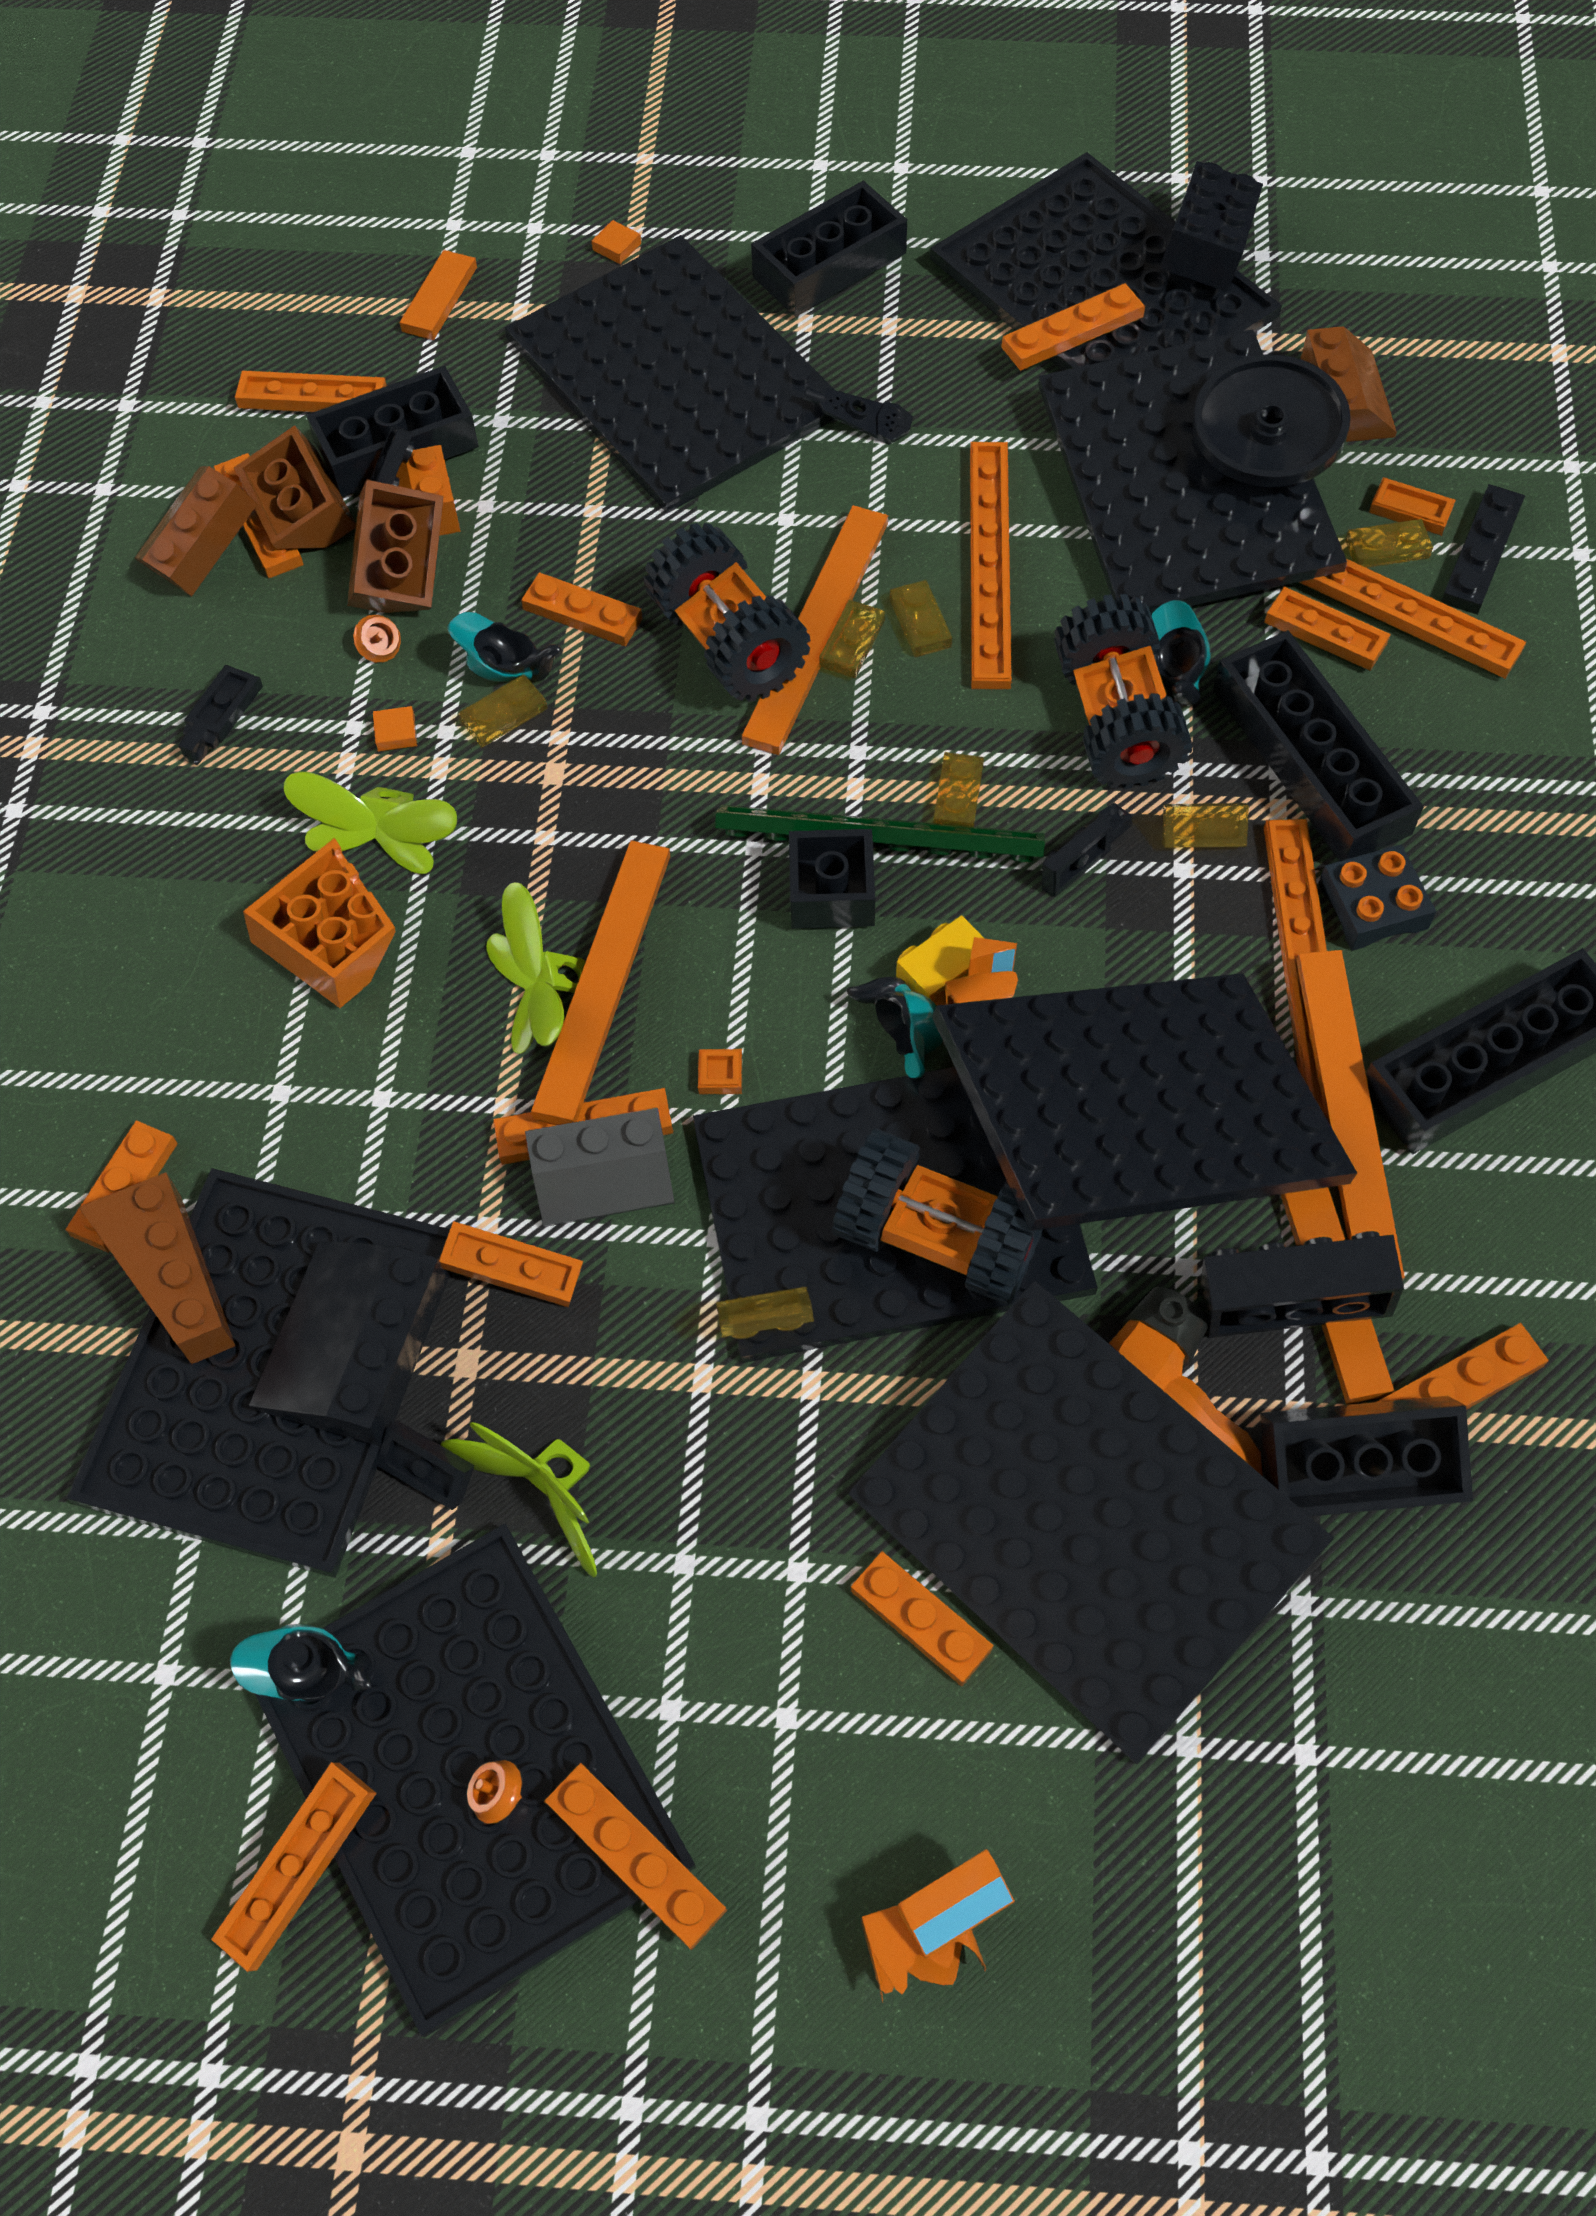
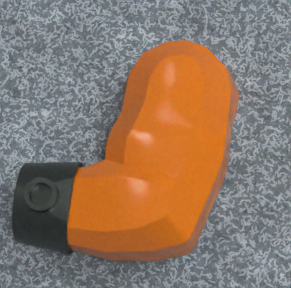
M1154 1287L1122 1322L1123 1328L1109 1344L1263 1476L1261 1453L1249 1434L1217 1410L1199 1386L1192 1380L1182 1376V1369L1190 1365L1209 1326L1207 1317L1194 1302L1184 1295L1168 1288Z

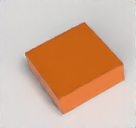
M612 220L592 240L593 251L621 264L641 244V235Z
M412 706L373 711L375 742L378 752L418 746L415 715Z
M699 1049V1094H742V1049Z

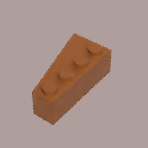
M166 1172L79 1207L191 1364L235 1347L182 1197Z

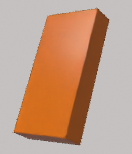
M1383 477L1369 513L1442 536L1456 500Z

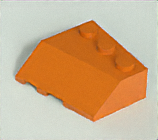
M335 838L243 911L251 943L339 1008L343 1007L371 982L396 932L395 926L372 892H368L360 880L359 873L353 864L349 863L343 855L341 847Z

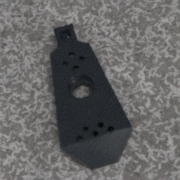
M807 386L805 388L804 400L819 405L823 413L888 445L908 435L911 429L913 416L898 404L887 401L881 403L830 388L823 392ZM853 406H858L863 412L856 411Z

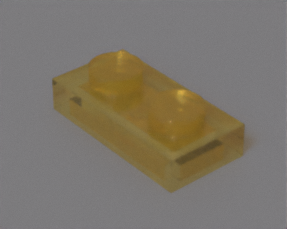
M1422 519L1348 530L1345 539L1353 562L1366 568L1428 559L1433 550Z
M927 580L890 589V602L915 657L952 648V636Z
M849 600L819 656V667L856 679L885 622V611Z
M523 674L458 712L462 725L477 743L484 747L547 710L546 699Z
M944 752L933 823L974 827L984 757Z
M1246 803L1164 804L1162 845L1165 848L1247 847L1249 806Z
M806 1287L716 1302L722 1338L728 1336L737 1339L749 1338L762 1330L777 1328L788 1331L801 1327L803 1323L814 1322L812 1305Z

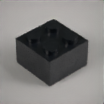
M872 829L789 831L792 929L875 926Z

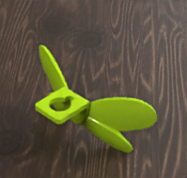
M311 772L292 773L284 782V793L287 799L309 817L322 822V824L310 829L305 836L307 847L316 852L333 838L336 839L342 851L358 847L375 838L385 852L399 865L414 873L427 874L432 870L434 860L431 853L422 843L440 840L449 836L457 825L455 809L449 803L439 799L413 801L414 795L411 793L376 787L363 794L359 799L336 782Z
M514 882L505 888L502 896V916L506 936L498 933L493 934L488 939L486 947L489 958L498 971L511 982L525 989L515 1015L511 1035L513 1051L517 1054H522L530 1047L534 1038L540 1045L546 1047L551 1045L559 1036L564 1022V1009L556 990L575 993L578 983L570 981L564 974H559L558 970L562 965L569 966L577 973L580 979L585 961L582 958L549 951L543 952L540 921L533 898L525 886Z
M474 1422L469 1424L470 1427L486 1443L460 1439H448L441 1443L442 1447L475 1465L474 1470L502 1476L525 1477L545 1493L578 1561L591 1577H596V1564L577 1518L587 1524L589 1521L582 1507L568 1491L589 1471L590 1464L560 1439H556L537 1458L532 1459L505 1438ZM552 1458H564L570 1462L573 1470L565 1478H556L547 1462Z

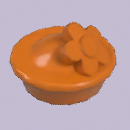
M369 615L362 618L355 626L353 633L354 645L359 654L366 660L375 663L386 662L394 658L398 653L401 645L400 632L389 618L381 615Z
M507 1760L488 1762L480 1766L473 1774L468 1784L467 1800L480 1821L487 1824L500 1822L511 1813L522 1798L520 1795L522 1787L521 1773L516 1765Z

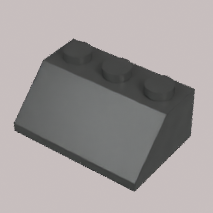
M658 1108L525 1131L532 1176L544 1227L675 1204Z

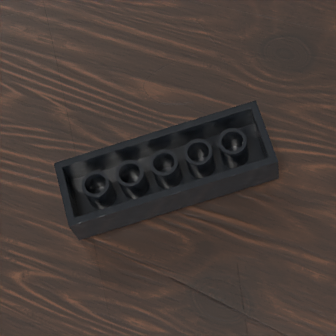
M1289 630L1220 660L1213 691L1339 861L1378 851L1413 835L1424 808L1423 804Z
M1582 948L1370 1064L1366 1078L1371 1102L1412 1155L1596 1053V963Z

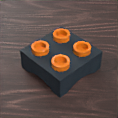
M1402 844L1325 865L1318 883L1324 896L1331 902L1340 919L1345 939L1351 951L1364 948L1392 935L1417 933L1427 930L1437 912Z

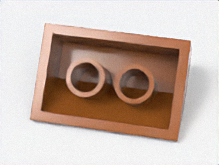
M1344 326L1307 330L1301 360L1307 361L1325 371L1337 382L1344 392L1350 409V427L1346 442L1394 438L1397 431L1372 350Z
M295 425L234 467L246 493L257 503L255 511L272 545L276 549L327 548L356 528V523L318 450Z
M200 466L135 556V559L192 597L253 512L257 503L234 481L210 466Z
M366 480L359 497L347 606L383 613L431 609L444 496Z

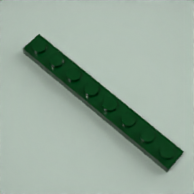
M720 805L716 811L715 828L725 829L726 835L736 837L749 836L750 831L766 833L765 837L772 840H789V831L872 829L873 842L887 843V848L890 850L910 851L912 846L928 847L929 853L938 855H950L953 849L969 851V856L984 859L993 858V853L1010 854L1009 859L1018 862H1033L1034 857H1043L1045 846V833L732 805Z

